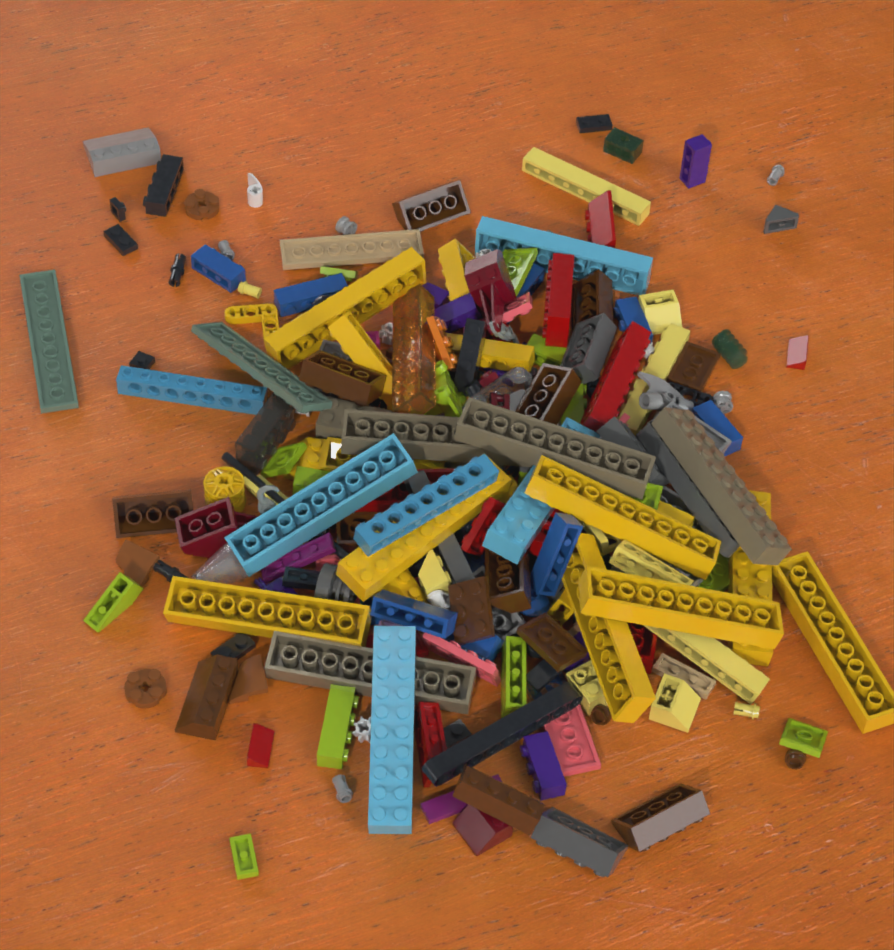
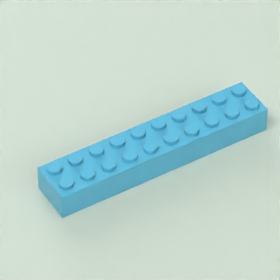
M482 216L476 229L475 255L476 252L480 253L482 249H490L491 251L499 249L503 252L504 249L537 248L538 255L534 263L545 268V273H548L549 260H552L553 253L574 255L573 280L580 281L599 269L612 280L614 290L638 296L646 294L650 282L653 257Z
M568 417L561 425V427L596 438L600 437L598 433ZM535 465L532 466L494 520L482 544L483 547L515 564L520 562L555 510V508L548 506L546 503L533 499L524 493L532 472L536 467Z
M393 433L224 538L248 577L415 475L418 471L414 461Z
M374 626L368 804L369 834H412L416 626Z

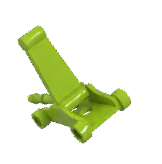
M441 360L431 367L436 375L434 383L430 386L431 391L390 411L433 416L445 413L447 417H460L463 412L462 404L467 399L463 392L457 390L450 378V371H447L446 363L444 360Z

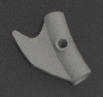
M641 371L637 373V376L649 386V390L646 393H642L639 397V405L642 409L662 411L664 407L673 401L685 410L692 412L693 402L685 399L665 380Z

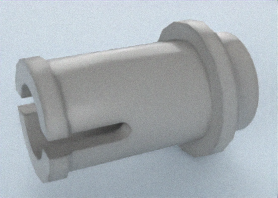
M781 165L773 166L772 172L767 178L769 185L775 186L780 177L785 174L784 167Z
M227 240L220 241L218 248L221 254L233 260L235 253L231 250L229 242Z
M337 775L332 779L337 792L336 798L341 803H347L352 799L353 792L348 787L345 775Z

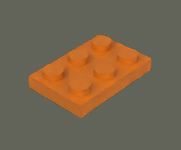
M430 316L426 319L441 358L448 367L447 371L455 372L459 356L454 354L452 349L454 347L451 337H447L445 332L447 330L446 323L436 316Z

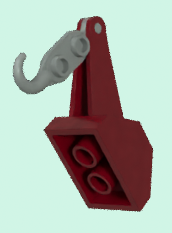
M496 249L466 262L464 277L471 296L480 311L486 316L488 331L491 335L500 337L502 340H512L513 343L520 344L512 328L502 323L504 306L518 301L502 251Z
M265 485L258 490V510L261 515L276 506V503L265 497L264 493L269 490L279 492L278 487ZM227 497L176 517L174 519L180 548L184 554L212 558L228 552L230 546L224 537L258 516L235 512L233 502Z

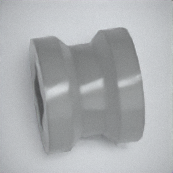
M343 216L336 223L335 230L343 233V235L355 234L357 224L353 221L350 222L348 217Z
M719 391L714 394V403L723 414L733 410L730 392Z

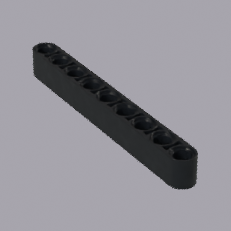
M565 682L429 759L422 766V771L434 786H440L461 774L465 764L471 767L477 765L522 739L524 736L574 709L581 703L583 697L570 682Z

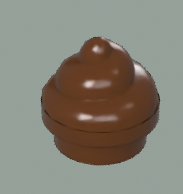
M602 704L595 706L591 712L592 721L597 725L609 723L611 720L609 708Z
M790 749L785 755V762L791 769H800L806 762V755L800 750Z

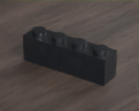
M163 154L161 161L157 162V171L153 173L152 184H149L148 194L143 199L146 214L167 217L184 171L183 157Z
M466 319L454 379V385L459 392H462L460 388L477 379L487 332V322Z

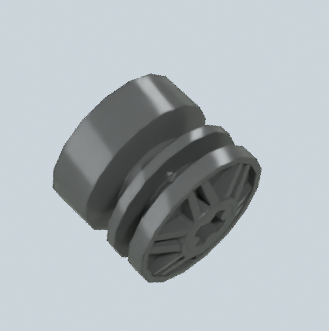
M325 563L317 580L314 597L354 603L357 595L336 575L337 565Z

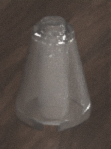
M227 543L213 554L191 577L197 580L231 584L243 580L247 575Z

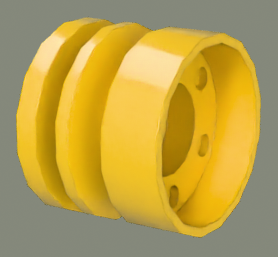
M227 466L217 467L209 471L203 482L205 505L207 506L229 497L233 502L235 512L241 513L246 504L244 477L240 471Z

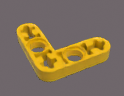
M273 304L231 306L226 308L224 312L225 321L229 324L262 322L263 338L279 329L277 308ZM248 312H254V313H255V315H253V316H248V315H246V314H247ZM267 324H274L275 327H273V328H268V327H266V325H267Z

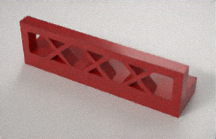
M419 702L414 711V732L423 787L429 788L432 782L423 773L422 766L429 759L447 750L439 703Z

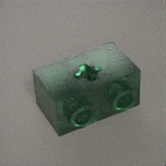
M614 127L604 139L603 151L633 164L642 153L644 140Z

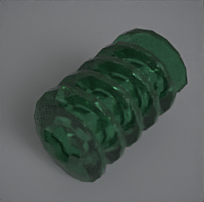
M729 329L721 331L713 338V347L718 353H721V356L732 369L740 368L747 362V350L743 348L742 344H739V340L735 339V336L731 334Z

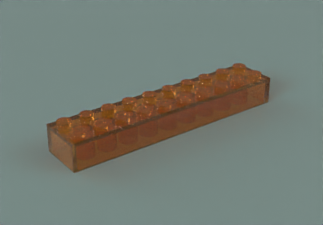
M420 283L416 287L410 288L403 297L397 298L393 303L392 413L423 415L436 406V395L434 393L436 390L435 340L426 319L430 316H435L434 296Z

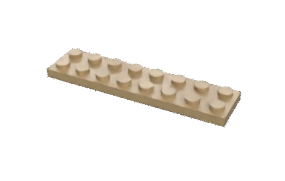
M419 229L280 240L283 270L386 262L410 247L424 258Z

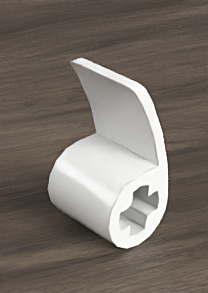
M248 173V204L251 207L257 208L263 204V188L258 179L252 173Z

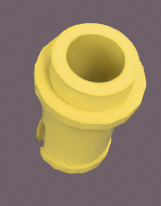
M241 281L238 286V292L241 295L247 294L258 299L262 288L248 284L247 281Z
M735 702L733 715L752 717V720H754V718L759 716L760 706H756L755 703L754 705Z

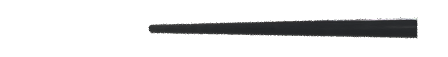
M225 452L222 455L224 462L240 471L243 477H247L257 487L261 488L267 485L230 453ZM274 490L265 492L278 504L285 500ZM321 532V533H319L318 535H316V536H314V537H315V538H318V537H321V536L325 535L326 533H325V532ZM334 541L336 549L334 554L342 560L350 553Z

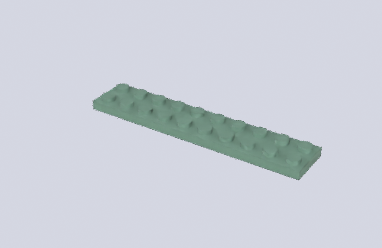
M48 270L20 274L41 414L79 408L56 271Z
M223 322L192 325L191 332L197 335L199 339L204 340L210 347L216 349L219 354L227 357L230 362L238 365L241 370L250 374L253 379L258 380L264 387L269 388L275 395L280 396L287 404L295 407L298 412L308 413L310 411L331 409L333 402L313 387L307 386L305 382L299 381L298 376Z

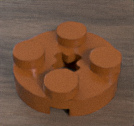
M203 189L195 190V193L190 194L184 202L186 214L194 220H202V218L206 217L212 219L219 212V198Z
M143 669L131 672L124 686L127 700L134 703L136 707L143 709L158 705L167 692L166 681L157 669ZM143 686L151 687L148 688V691L144 692V690L141 689Z

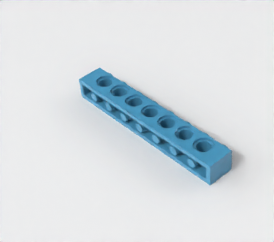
M122 365L116 378L118 394L260 416H264L268 403L267 388Z
M485 454L480 457L476 456L468 464L455 468L449 475L441 476L437 482L425 485L418 493L408 495L399 504L394 503L387 511L377 513L368 522L360 523L355 528L354 540L369 557L496 482L499 470Z

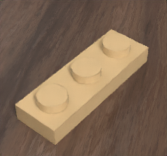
M664 653L661 654L652 668V672L661 677L665 673L684 680L699 697L705 700L716 685V680Z

